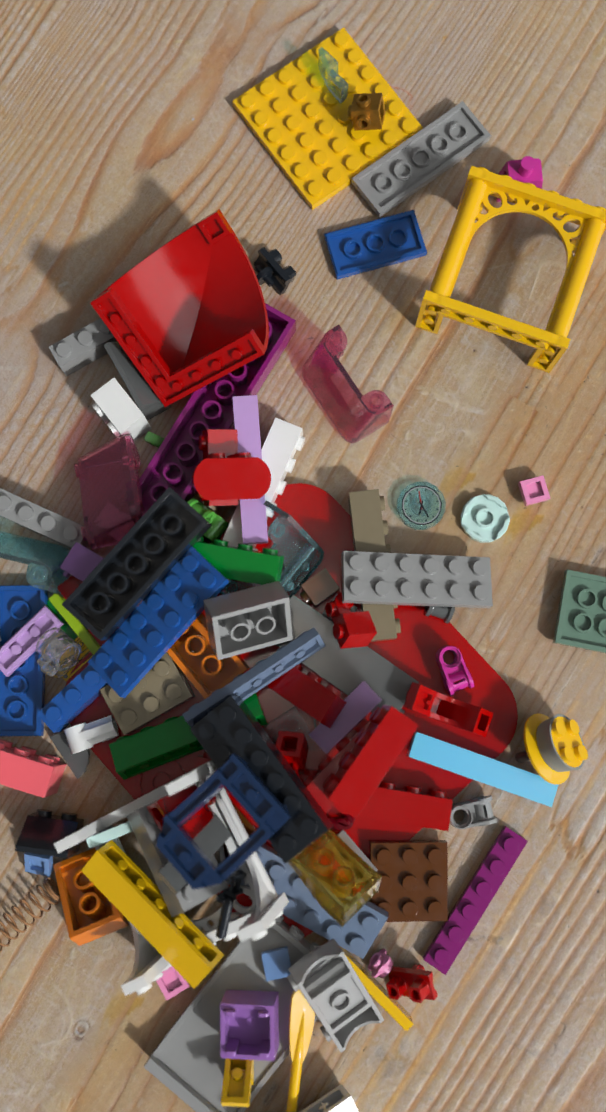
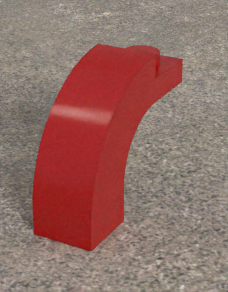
M412 682L410 690L407 692L404 707L414 712L485 738L494 714L486 709L454 699Z

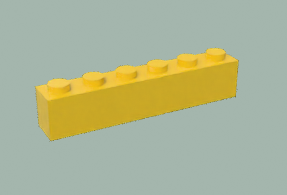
M110 840L98 849L81 870L194 989L224 956L184 913L171 916L159 888L113 840Z

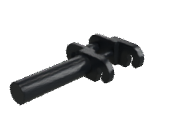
M242 869L234 871L225 879V881H230L231 879L230 887L224 889L216 897V900L222 903L216 937L221 939L226 938L234 900L243 893V889L240 887L241 881L246 878L247 874Z

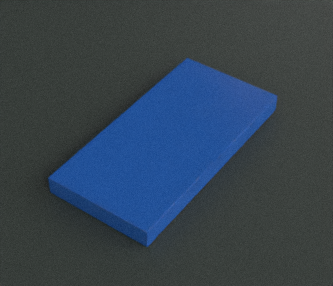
M414 210L324 234L337 280L427 255L426 246Z

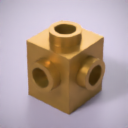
M382 93L354 94L352 105L348 107V117L353 122L354 130L382 129L386 113Z

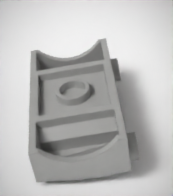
M335 939L306 954L288 969L291 974L287 976V979L295 992L299 989L301 990L323 1024L320 1030L328 1042L333 1040L340 1052L346 1049L349 1039L359 1028L384 1021Z

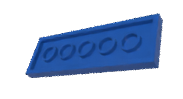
M191 546L92 656L88 663L120 697L125 698L205 610L203 600L216 597L230 581L198 550Z
M0 586V648L44 606H47L48 586ZM46 642L9 677L5 676L0 670V736H44V722L37 713L44 707Z

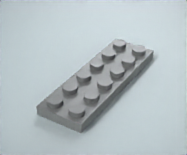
M462 101L354 176L351 183L380 218L490 141L491 135Z
M343 551L341 553L342 603L491 608L493 606L490 557Z

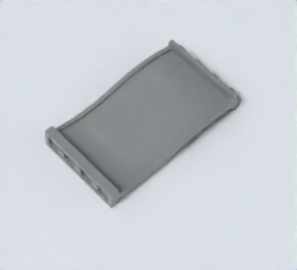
M282 915L275 919L276 923L266 929L268 933L256 941H252L251 938L243 942L239 941L177 1019L159 1045L152 1051L144 1065L145 1069L195 1112H244L247 1108L222 1106L221 1104L225 1058H221L220 1003L226 989L279 992V1048L275 1061L254 1060V1085H251L250 1103L275 1070L290 1054L289 1014L291 995L294 989L287 977L266 982L261 952L287 946L292 966L303 956L320 946L315 942L310 944L303 938L304 934L299 928L294 925L290 927L283 921L284 917ZM315 1014L314 1023H315V1022L317 1021V1019H318V1016H317L316 1014Z

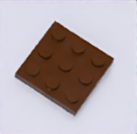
M446 840L369 841V860L377 869V872L369 878V902L389 912L386 922L448 921V842Z

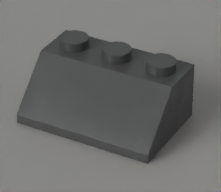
M118 341L104 344L106 351L147 421L172 408L171 405L164 407Z

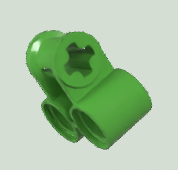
M192 498L187 503L212 525L203 537L213 543V539H219L223 535L229 523L214 511L209 510L197 499Z

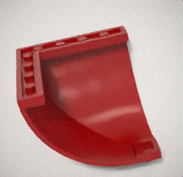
M220 209L151 253L90 302L164 407L261 357L267 349L269 322L261 287L245 250Z

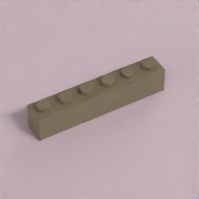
M379 489L349 492L348 503L354 551L391 553L390 544H385L384 536L388 535L387 520H382L381 512L385 510L384 496H379ZM361 604L362 612L369 611L377 631L371 642L394 640L397 638V633H401L400 620L394 616V608H398V605Z

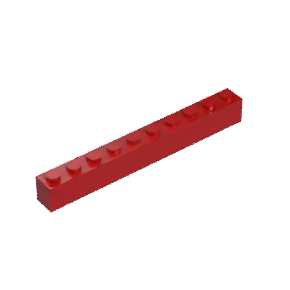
M205 751L203 756L198 755L196 757L194 769L211 761V758ZM305 768L304 773L299 772L300 780L303 782L309 775L314 778L319 771ZM381 781L358 815L360 817L449 831L453 799L446 797L447 792L431 790V794L422 793L420 787L406 785L404 790L395 788V783ZM224 787L225 790H226V792H227V794L232 795V794L229 792V790H228L226 787ZM336 804L329 810L330 812L348 814Z

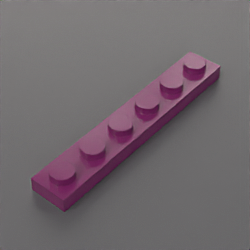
M504 825L448 915V921L443 923L422 957L424 961L444 975L447 974L528 841Z

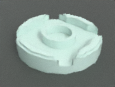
M482 494L475 496L462 509L460 515L461 527L464 533L472 540L480 543H491L499 539L507 531L510 523L508 509L504 502L493 495Z

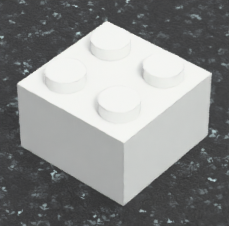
M115 378L90 395L95 401L92 405L120 442L125 440L128 445H131L152 429L144 414Z

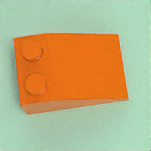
M95 848L53 864L69 939L79 946L129 926L126 917L81 871L95 854Z

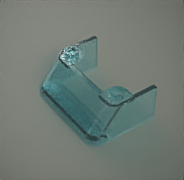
M266 500L264 505L276 517L268 529V536L274 543L271 549L278 550L277 555L284 556L280 584L290 600L292 595L298 592L301 585L307 581L321 564L324 551L290 514ZM228 579L230 582L219 594L222 596L260 586V584Z

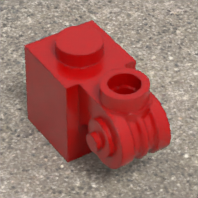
M342 593L338 594L334 601L327 602L325 606L326 615L332 617L334 623L333 635L337 639L340 649L366 647L377 634L369 611L351 612L350 609L354 603H342Z
M279 731L276 747L299 777V771H304L309 750L305 733Z

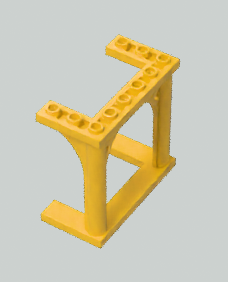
M471 165L457 215L430 289L425 291L415 327L438 334L443 317L534 347L535 349L528 360L527 366L550 373L569 346L571 339L567 338L601 236L606 230V209L583 203L576 198L571 199L559 195V193L552 190L547 191L538 188L532 183L514 180L508 175L490 172L484 167ZM488 196L500 198L501 207L495 208L491 206ZM483 208L488 212L487 214H481ZM521 212L539 217L554 228L564 244L566 270L545 330L450 298L472 237L480 226L495 216L504 213ZM571 222L577 224L578 227L574 232H566L563 229V225Z

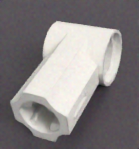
M113 715L88 724L86 722L64 730L71 754L94 747V744L119 736L117 723Z

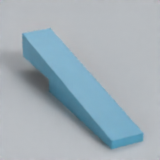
M416 731L413 734L406 755L549 807L553 805L559 785L551 784L534 773Z

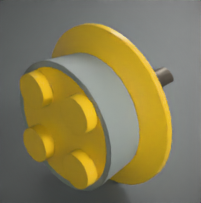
M540 713L533 714L526 720L523 733L526 750L515 755L518 763L530 760L537 773L545 781L555 785L565 782L569 777L570 771L580 769L588 758L587 750L584 747L583 739L579 732V726L575 720H570L563 714H556L549 718Z

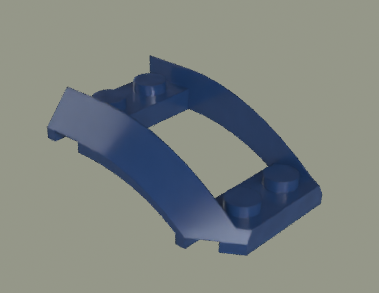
M232 754L229 757L230 759L220 769H217L185 801L163 818L164 822L161 833L158 835L156 846L193 890L217 884L220 885L291 817L286 805H282L247 766L248 763L236 754ZM223 787H226L260 827L216 867L181 825L208 803Z

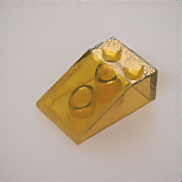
M331 830L289 861V864L321 907L341 927L378 892L382 876Z

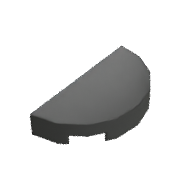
M65 733L51 736L52 742L75 777L79 779L87 771L90 756L89 749L71 754Z

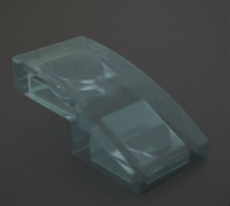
M321 47L318 50V66L321 76L332 95L342 103L348 95V83L338 75V61Z

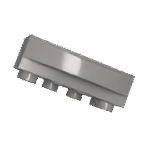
M150 803L126 817L167 908L173 917L186 912L229 886L224 880L220 885L217 884L194 890L186 883L176 894L169 889L156 874L168 859L156 846L161 830L146 808L152 804ZM223 845L210 858L216 867L225 860Z

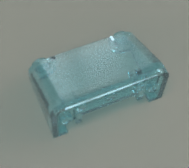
M0 531V558L28 564L26 578L31 586L46 590L53 595L56 593L63 596L57 587L68 578L63 576L65 571L60 566L70 550L61 545Z

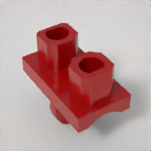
M415 964L411 969L392 966L391 971L388 973L390 981L386 984L390 999L398 1000L401 996H407L413 1002L422 1003L424 999L435 1000L438 996L433 986L432 971H426L422 965Z

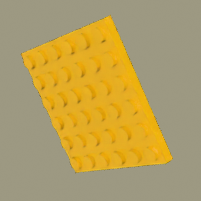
M344 27L232 101L235 110L312 210L352 184L354 176L423 129ZM382 93L386 112L382 129L354 130L353 122L348 117V107L352 105L354 94Z

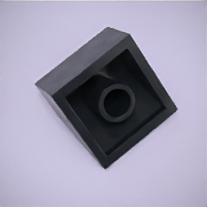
M37 809L36 813L34 812L27 816L16 843L15 851L68 858L79 851L80 843L59 854L54 843L83 828L84 819L77 818L75 813L64 812L62 816L52 815L51 810Z

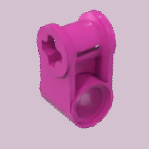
M454 646L441 647L436 652V662L449 696H453L454 692L466 687L473 688L472 676L465 665L459 649ZM447 650L452 651L454 654V661L449 665L443 661V654Z

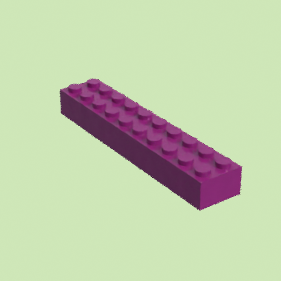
M265 303L269 322V340L265 354L198 389L192 394L125 502L131 508L144 515L169 487L186 502L193 498L196 493L192 484L193 471L200 461L203 460V451L199 449V436L202 435V431L207 429H235L233 396L257 395L296 332V320Z

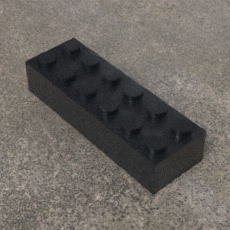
M169 487L64 601L62 606L100 641L108 640L189 548L193 547L212 525Z
M231 695L190 728L218 769L230 759L229 757L232 754H236L248 763L247 766L282 805H286L291 817L268 839L285 864L334 827L333 823L240 696Z

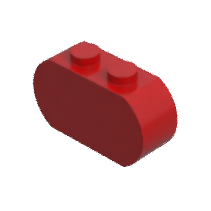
M211 453L210 458L202 460L194 469L192 484L195 492L204 500L260 499L270 487L271 473L267 464L258 457H251V453H236V458H226L225 453Z

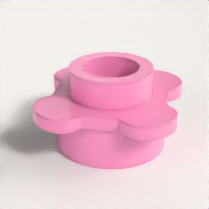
M385 949L375 953L369 961L368 970L372 971L371 976L373 978H384L392 969L393 961L389 955H386L387 951Z

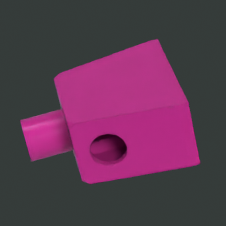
M526 156L522 160H509L498 173L499 175H508L512 179L523 183H532L542 189L543 176L540 159ZM496 197V202H501L500 198Z

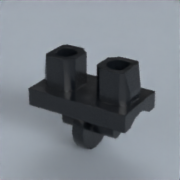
M263 247L258 251L259 256L254 262V270L258 273L259 285L266 283L269 287L272 286L279 295H282L286 292L288 285L294 280L296 271L292 266L282 268L279 265L282 261V256L277 249L267 251Z

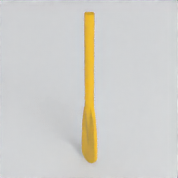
M300 989L296 992L295 990L293 991L290 1002L289 1050L292 1063L286 1112H297L302 1063L309 1047L316 1014Z

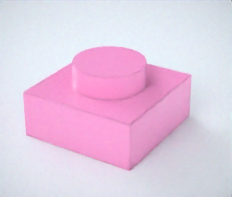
M543 475L518 483L525 506L550 499Z
M172 966L163 971V976L156 980L166 1000L190 987V984Z

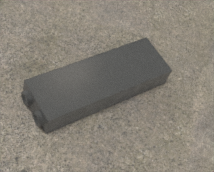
M292 595L289 601L293 640L275 645L279 648L288 645L297 639L301 633L309 631L314 627L322 638L325 647L301 662L303 665L347 696L365 681L382 699L377 705L381 708L382 705L393 706L403 714L405 710L402 707L405 704L407 692L410 690L412 682L417 684L419 682L368 646L340 649L338 641L333 635L334 623L295 595Z

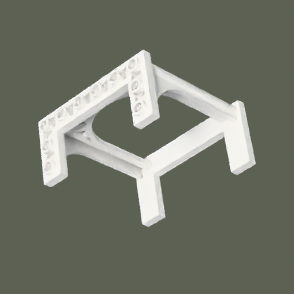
M211 760L93 821L54 843L58 854L92 835L112 828L113 823L167 795L171 796L194 783L199 788L218 768ZM223 787L215 795L216 802L208 808L232 833L225 842L231 855L249 836ZM117 837L113 839V841L118 845V847L126 854L119 838ZM108 842L96 846V851ZM257 852L252 854L236 869L239 870L241 868L247 874L244 880L245 885L248 883L249 886L240 887L243 889V893L252 899V906L245 907L239 904L237 900H234L233 908L237 912L231 914L224 942L233 939L237 935L241 942L249 938L252 941L262 938L268 933L266 929L276 923L275 919L284 913L283 909L289 902L284 892L279 895L277 894ZM221 908L203 919L190 920L214 945L217 944L216 941L221 940V938L216 937ZM209 920H212V921H213V923H214L213 926H210V925H209V923H208ZM131 923L135 944V961L131 976L121 985L125 996L135 991L137 995L146 992L152 987L151 983L163 976L162 972L172 966Z

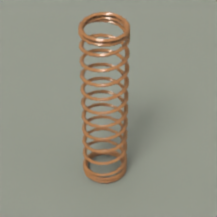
M46 877L43 879V886L47 893L57 901L56 903L51 902L44 889L36 885L37 892L49 904L47 910L42 908L39 900L33 893L28 892L31 902L41 911L39 917L34 915L31 907L25 900L20 899L22 908L33 918L31 924L26 922L23 914L16 906H11L13 914L24 924V930H19L13 918L8 913H3L5 921L16 931L17 935L16 937H10L7 928L0 921V925L5 930L4 932L0 928V932L8 938L7 944H2L0 939V953L2 952V946L8 947L11 939L16 940L19 932L24 933L26 931L27 925H34L35 918L41 919L43 911L49 912L51 904L57 905L61 902L58 885L52 878ZM6 916L12 921L13 925L8 921Z

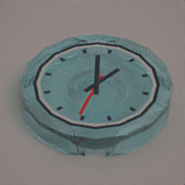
M428 482L409 484L402 490L397 500L398 515L406 526L414 530H427L434 527L441 521L445 513L446 501L443 493L435 485Z

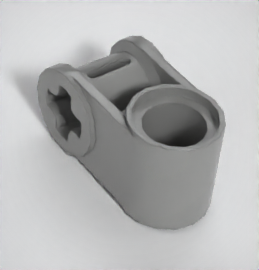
M492 795L453 803L449 824L458 829H466L498 822L497 817H494L492 811ZM462 809L464 818L461 822L455 823L453 815L457 810Z

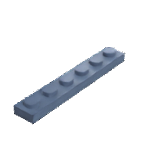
M314 627L309 631L301 633L297 639L288 645L280 647L274 654L265 660L259 661L244 674L236 676L232 682L223 688L215 690L211 696L202 702L191 706L187 712L182 714L192 727L231 695L240 696L244 701L324 648L325 644Z

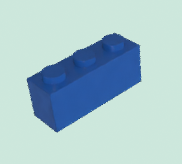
M89 664L48 702L37 715L53 733L61 732L102 694L100 689L109 684Z

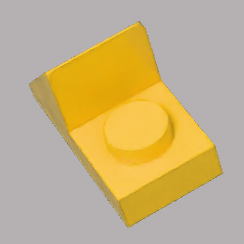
M225 1058L221 1104L222 1106L249 1107L251 1085H254V1060Z

